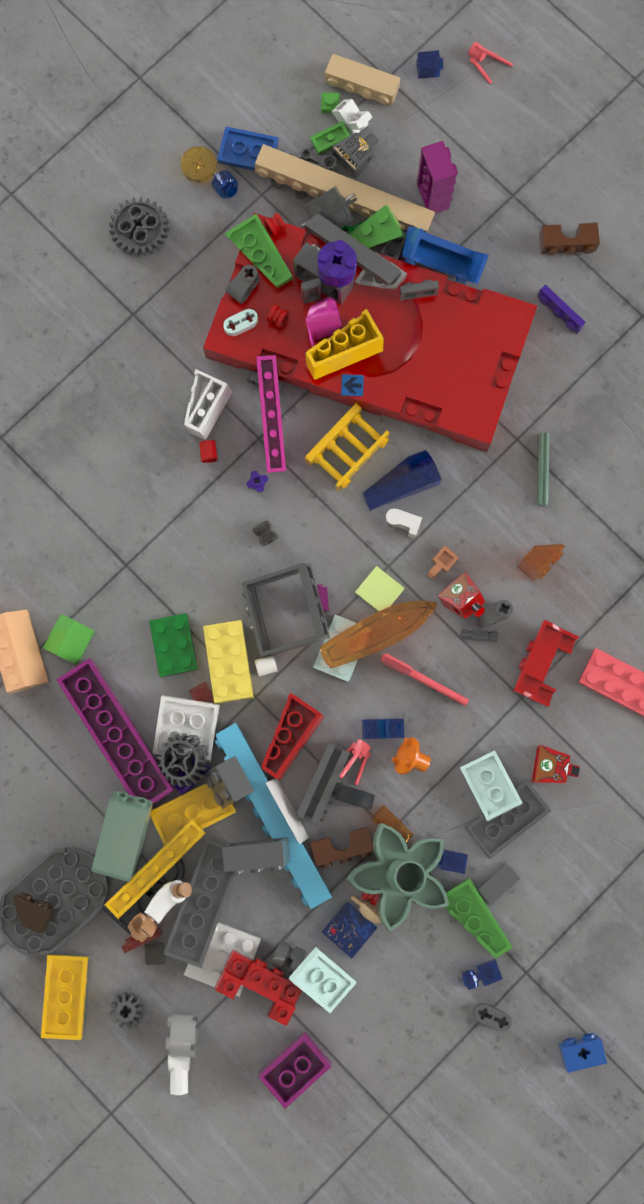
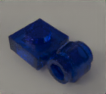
M495 959L477 965L478 973H474L473 969L462 973V981L468 990L478 987L480 980L483 986H487L503 979Z

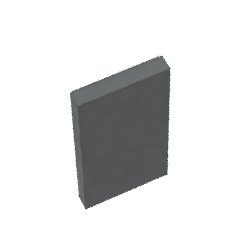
M527 779L515 787L523 804L489 821L486 820L482 813L465 827L489 859L551 811Z

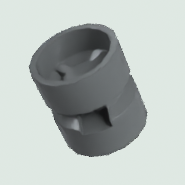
M280 940L271 965L280 969L285 967L287 972L293 973L303 962L306 950L297 946L291 948L290 943Z

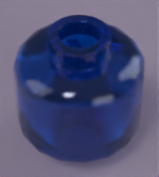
M227 170L217 172L211 182L213 190L221 198H232L238 191L239 184L237 179Z

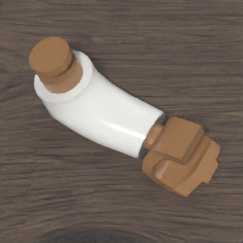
M175 880L162 886L149 903L144 914H137L128 924L131 936L141 942L147 937L151 938L157 927L154 923L159 924L174 905L184 901L186 897L191 895V885L188 882Z

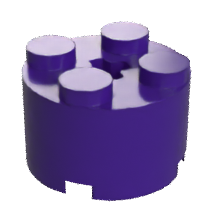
M337 240L326 244L320 250L317 261L318 275L321 281L328 286H336V288L345 287L350 284L355 277L357 268V256L353 248L344 241Z

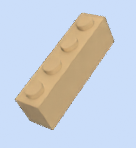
M332 54L325 71V83H328L330 86H337L349 93L354 92L366 99L376 100L383 105H393L400 87V77L336 54Z

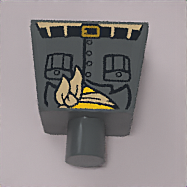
M354 133L332 147V155L356 180L373 160L374 149L372 146L377 143V140L372 134L363 138L359 133Z

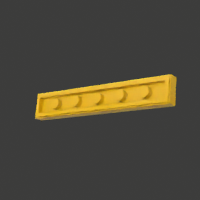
M191 819L131 878L130 882H127L104 905L119 919L206 833Z

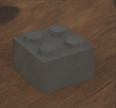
M236 756L215 766L204 774L206 785L212 789L215 802L222 809L254 792Z

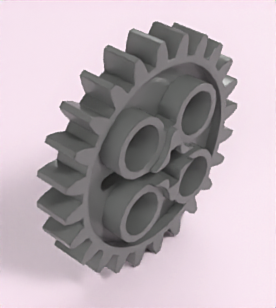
M133 197L132 203H129L126 199L125 206L119 204L120 210L114 209L116 216H110L113 221L109 222L111 228L109 232L113 235L111 238L113 242H116L117 248L121 247L122 252L128 249L129 255L133 251L137 257L140 252L144 256H146V251L153 254L152 248L159 250L158 244H165L162 238H168L166 232L169 231L167 226L169 221L166 218V212H162L161 206L157 207L156 201L150 204L149 198L143 202L142 197H140L139 201L136 202ZM135 213H141L137 217L133 216ZM152 222L156 223L154 226H148ZM126 227L130 228L128 231H123ZM140 237H145L144 240L138 241Z

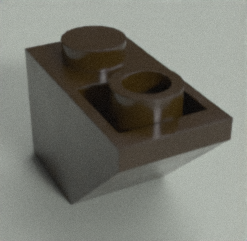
M24 892L14 895L12 900L22 926L38 933L45 932L55 908L50 907L51 903L44 900L35 901L32 899V895Z

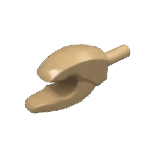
M354 895L350 898L360 906L359 911L366 919L377 924L381 922L377 905H372L367 900L362 902Z

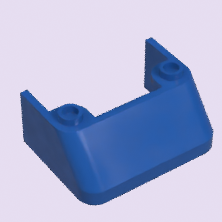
M408 226L402 257L406 258L404 262L412 265L418 262L455 276V281L466 284L468 281L478 284L489 255L470 250L426 233L421 228Z

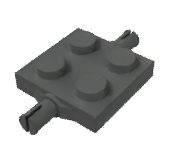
M335 186L303 206L309 215V220L318 213L341 228L354 220L349 211V205L357 201V197L353 193L344 198ZM308 221L302 223L301 227H304Z

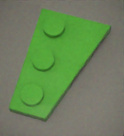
M384 205L349 234L369 249H373L381 244L390 243L398 238L406 237L388 205Z

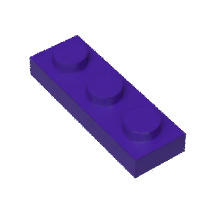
M545 284L538 293L539 301L544 306H548L554 316L559 319L561 318L569 330L575 331L578 334L586 322Z

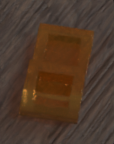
M385 805L370 818L377 826L379 823L394 828L401 834L405 842L414 835Z

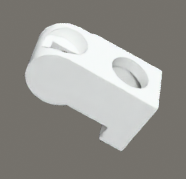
M390 509L386 514V524L391 528L399 527L409 531L408 536L415 539L422 517L399 509Z

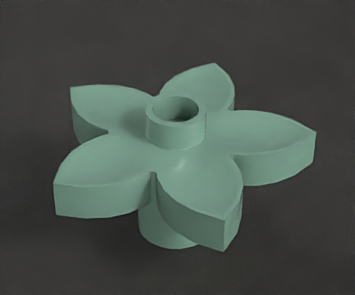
M379 823L373 838V850L378 859L377 862L360 864L351 871L345 880L362 892L369 894L380 893L377 903L378 914L385 929L390 932L405 921L410 913L412 902L428 909H439L449 906L447 894L443 886L437 879L429 875V872L438 865L441 859L444 839H419L407 848V844L399 832L390 826Z

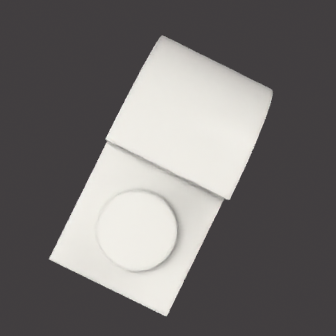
M352 99L343 100L331 111L339 123L343 121L350 134L359 133L368 125V121L372 118L369 111H360Z

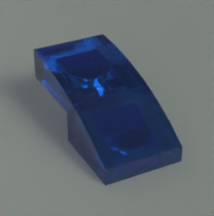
M404 718L362 720L363 739L404 738Z

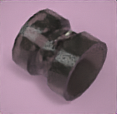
M268 520L258 524L252 530L259 537L262 547L278 538L276 532L272 531Z

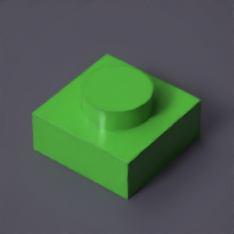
M321 92V113H332L331 111L339 105L340 93Z

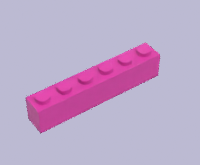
M276 355L256 357L266 470L267 473L286 471Z

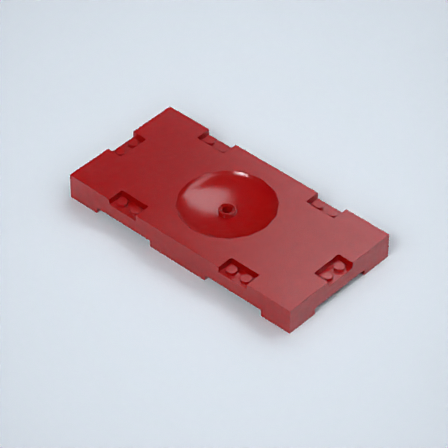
M257 214L294 279L277 288L239 250L229 283L246 265H252L257 269L259 283L242 304L225 292L203 346L205 357L237 369L244 368L257 372L256 357L276 355L277 375L280 381L310 390L312 394L351 407L357 403L363 411L378 416L384 415L450 437L452 441L487 452L507 398L537 305L485 288L482 291L448 280L446 275L379 254L407 273L400 286L406 283L418 284L425 280H438V294L400 301V286L395 290L355 283L363 270L357 265L354 288L342 305L336 303L342 328L348 325V322L353 318H358L367 309L384 338L383 351L314 380L306 365V352L312 348L306 317L310 307L327 296L321 293V299L303 304L301 283L304 282L294 276L293 260L306 242L310 245L314 244L320 249L326 243L318 237L306 233V229L285 223L286 230L279 231L276 236L272 237L264 223V220L269 217ZM274 304L279 305L282 310L286 309L289 311L288 318L281 328L277 327L274 322L270 323L267 321L268 313ZM247 309H252L257 313L258 324L254 328L234 337L225 333L223 325L227 318ZM249 315L246 316V319L249 322L253 321V317H250ZM232 323L229 324V327L232 330L236 329V325H233ZM330 337L314 340V344L317 345L322 340L328 339ZM342 375H364L363 396H342Z

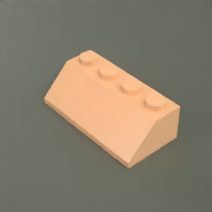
M28 610L0 614V671L6 692L10 694L49 683Z

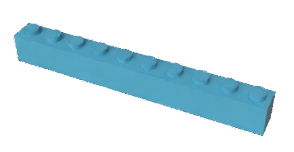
M237 723L215 734L217 737L214 740L219 750L223 749L227 755L224 757L225 761L236 756L251 783L254 792L245 796L248 802L252 801L255 808L252 810L257 819L261 818L265 824L262 828L266 836L271 835L272 839L288 837L290 862L286 864L284 869L286 872L290 870L293 875L291 881L296 889L300 888L303 894L300 898L305 907L309 905L313 909L332 898L303 842L301 844L298 843L267 787L266 782H268V779Z

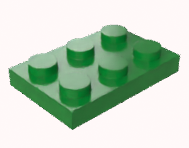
M187 613L149 621L160 678L198 670Z

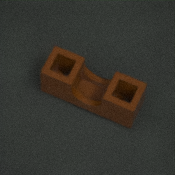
M579 223L576 237L568 238L563 235L561 224L542 225L539 233L541 254L549 256L556 255L557 253L571 255L576 252L590 254L596 251L600 244L598 223Z
M368 827L350 831V844L344 850L335 849L331 844L330 837L310 842L316 866L320 865L322 869L333 866L332 862L340 860V863L352 861L351 857L359 855V858L371 856L370 852L374 850Z

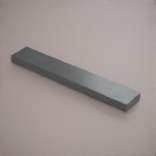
M317 213L305 224L306 230L326 244L342 240L350 245L356 253L357 265L388 286L400 275V269Z

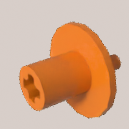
M405 738L397 751L396 757H392L391 761L394 762L395 770L398 774L405 775L412 768L421 772H425L429 768L431 758L419 752L420 746L416 738Z

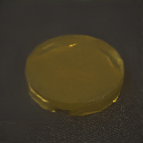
M195 146L184 152L180 165L183 175L188 180L202 183L214 176L217 161L210 149L203 146Z

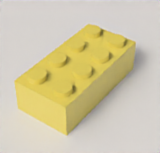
M242 620L203 626L214 703L222 704L253 699L254 693Z

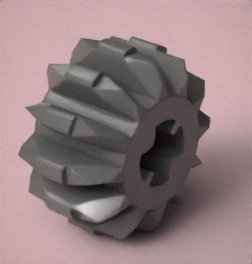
M124 992L122 998L119 995L116 996V1002H112L110 1005L114 1008V1010L110 1011V1015H116L113 1019L114 1023L120 1020L119 1027H123L125 1022L127 1028H130L132 1023L137 1025L139 1023L138 1018H142L144 1015L140 1012L144 1009V1005H138L141 998H138L136 1001L134 1000L135 993H132L128 998L127 992ZM126 1006H128L127 1009L131 1008V1012L129 1014L123 1012V1009Z

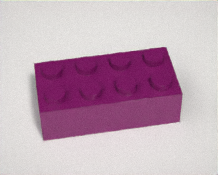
M443 140L421 148L416 181L425 208L434 211L435 214L449 209L452 193H454V184H456V175H458L455 163L452 164L450 159V149L448 146L445 147Z

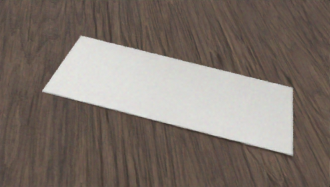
M274 778L266 782L298 843L301 844L310 838L300 819L296 816V812L279 781Z

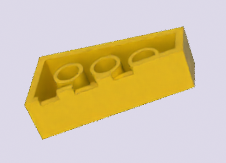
M364 310L358 318H353L344 328L336 330L330 338L322 340L306 352V365L314 380L383 351L384 338L368 310Z

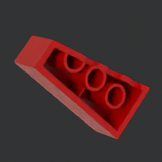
M291 692L261 766L264 771L279 781L283 778L324 718L319 711Z

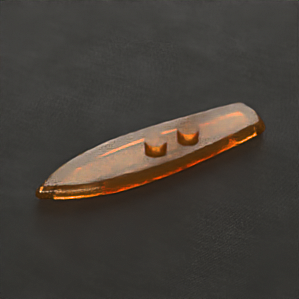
M432 601L404 602L372 614L321 645V654L325 663L332 669L398 643L424 624L436 608L437 603Z

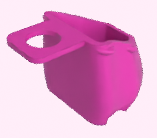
M325 297L309 309L306 324L312 347L315 346L314 340L331 337L333 332L342 329L336 300L331 297Z

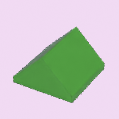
M60 614L43 648L78 665L95 631Z

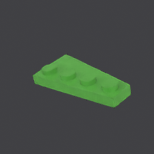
M257 214L225 233L229 240L277 288L294 279Z
M470 878L446 892L449 906L445 908L495 958L513 948Z

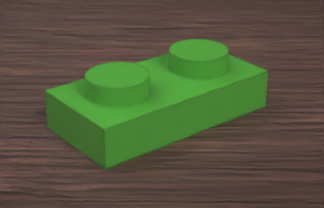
M342 121L311 136L310 141L317 154L321 155L331 150L335 144L349 137L350 134Z

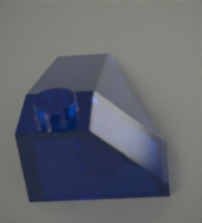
M424 450L404 459L367 489L363 496L369 511L440 485L442 479L434 460L427 450Z

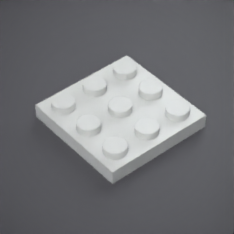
M162 695L152 754L162 755L158 750L164 749L162 743H168V737L174 738L175 734H180L181 736L182 733H187L188 736L194 735L195 739H200V745L204 744L206 746L203 752H208L209 754L204 757L211 762L220 704ZM186 744L179 745L185 752L192 750Z
M218 922L202 968L188 963L184 975L215 987L232 949L254 959L261 938ZM243 985L240 986L236 996L240 997Z

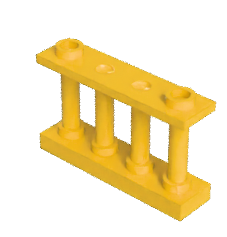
M357 403L305 456V462L310 467L314 463L319 464L338 481L335 485L337 491L341 488L345 489L351 482L350 478L379 448H384L389 442V432L387 430L381 436L361 418L362 408ZM351 423L359 425L376 441L369 449L348 431ZM339 436L347 439L363 454L357 462L352 460L336 445L335 440ZM326 450H331L351 468L344 476L323 459L322 454Z

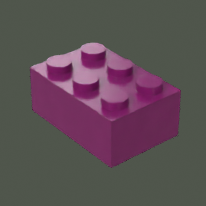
M304 1031L259 1072L258 1077L284 1109H286L331 1068V1061L308 1033Z

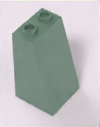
M114 791L106 810L91 869L92 872L130 882L141 860L153 801L143 797L128 795L125 792Z

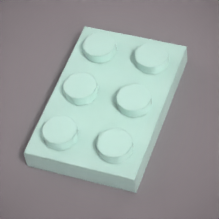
M334 615L328 630L330 638L324 640L313 668L349 683L370 628Z
M495 750L460 767L487 821L523 804Z
M317 947L312 950L289 977L291 982L329 1013L334 1010L357 983Z

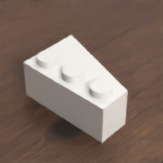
M195 369V380L191 388L192 394L190 403H188L184 426L191 434L206 440L229 400L232 390L227 383Z

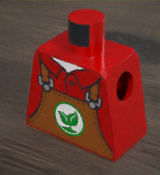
M466 572L438 595L445 608L464 619L468 618L472 613L476 617H480L485 611V608L482 606L485 600Z
M538 745L531 782L566 783L567 776H579L580 766L569 764L570 755Z

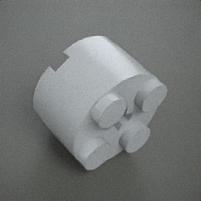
M173 1014V1016L168 1017V1029H170V1037L166 1038L168 1055L171 1057L196 1058L195 1052L198 1050L199 1028H196V1022H199L198 1015Z

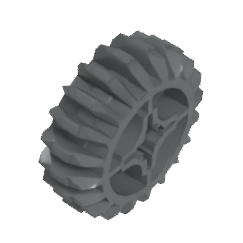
M182 733L181 736L180 734H175L174 738L168 737V743H162L164 749L158 750L162 754L161 757L156 758L158 761H161V764L157 766L163 769L160 774L166 775L165 781L171 780V785L178 783L179 787L184 785L191 786L192 782L197 783L198 777H204L201 771L208 770L204 763L210 762L204 757L209 754L208 752H203L206 746L204 744L200 745V739H195L194 735L188 736L187 733ZM186 744L192 750L185 752L179 745ZM195 758V765L193 767L192 761ZM181 768V770L185 771L187 775L180 776L174 771V769Z

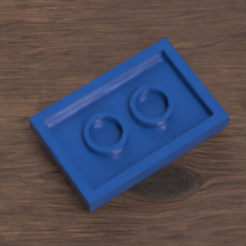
M225 126L217 162L255 171V162L262 145L277 149L279 137Z

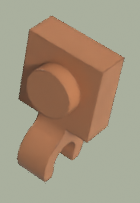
M444 546L432 559L435 565L430 569L427 576L433 580L441 569L446 573L459 557L448 547Z

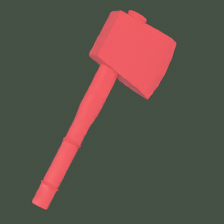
M388 653L382 655L380 661H382L383 665L402 675L414 678L464 706L467 705L469 699L415 671L412 666Z

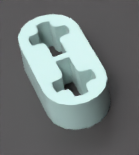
M247 309L227 318L223 325L225 333L234 337L254 328L258 324V316L254 310ZM249 315L250 317H253V321L249 322L246 319V316ZM232 323L233 325H236V329L232 330L229 327V324Z

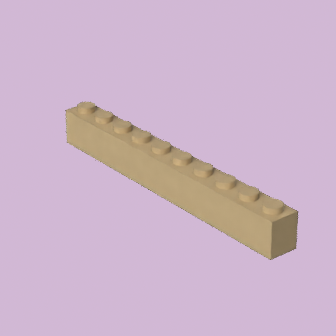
M264 144L255 162V172L259 176L269 177L279 184H287L294 190H302L309 193L314 198L335 186L344 198L354 193L357 201L349 205V211L358 212L365 218H370L384 205H388L402 230L406 232L408 226L421 228L427 233L435 214L432 210Z

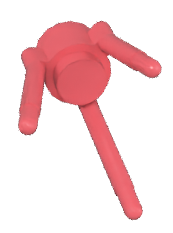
M477 42L473 43L468 51V55L471 56L469 61L476 66L489 84L492 83L491 79L477 61H483L486 55L510 67L513 66L511 62L485 49Z
M358 739L356 743L353 742L347 749V751L352 752L353 756L340 774V778L344 777L356 758L361 760L363 757L354 785H358L367 759L371 755L369 753L371 747L367 743Z

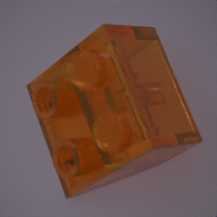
M563 544L534 546L517 565V568L531 580L535 581L537 578L541 580L551 569L549 564L554 565L564 554L562 549L565 546Z

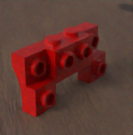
M543 620L533 641L530 640L527 645L526 651L528 654L526 659L522 658L518 668L521 670L513 692L527 697L529 700L544 707H549L550 700L556 689L543 682L557 650L568 655L572 654V648L579 636L547 620Z
M232 949L214 987L215 991L234 999L240 986L243 985L274 1001L267 1015L269 1018L287 1026L296 1009L295 1004L302 992L299 987L291 982L289 977L284 975L285 972L277 967L271 969L267 967L265 961L259 958L255 961Z

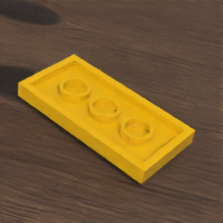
M204 784L151 810L150 816L165 846L191 819L204 829L236 813L233 804L222 809L215 802L212 789Z
M47 955L41 1038L82 1039L89 956Z

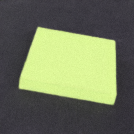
M376 566L355 593L384 615L405 588Z

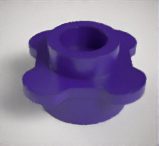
M252 471L250 474L251 478L246 483L247 487L257 490V492H263L265 483L268 482V477L258 474L257 471Z

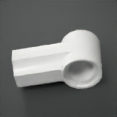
M168 1055L170 1094H188L190 1058L171 1057Z

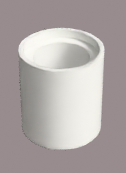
M273 655L255 660L259 677L278 671Z

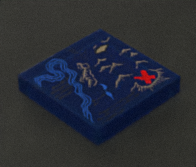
M347 901L322 930V933L352 959L374 933L377 926L366 919L361 912Z

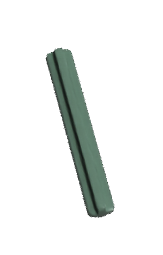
M540 433L538 436L537 504L544 507L548 505L549 433Z

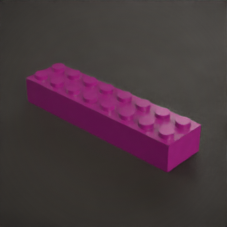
M89 658L56 679L129 795L143 797L153 801L152 805L176 790L170 781H165L166 775L160 774L163 769L157 767L159 762L154 754H152V751L94 660Z

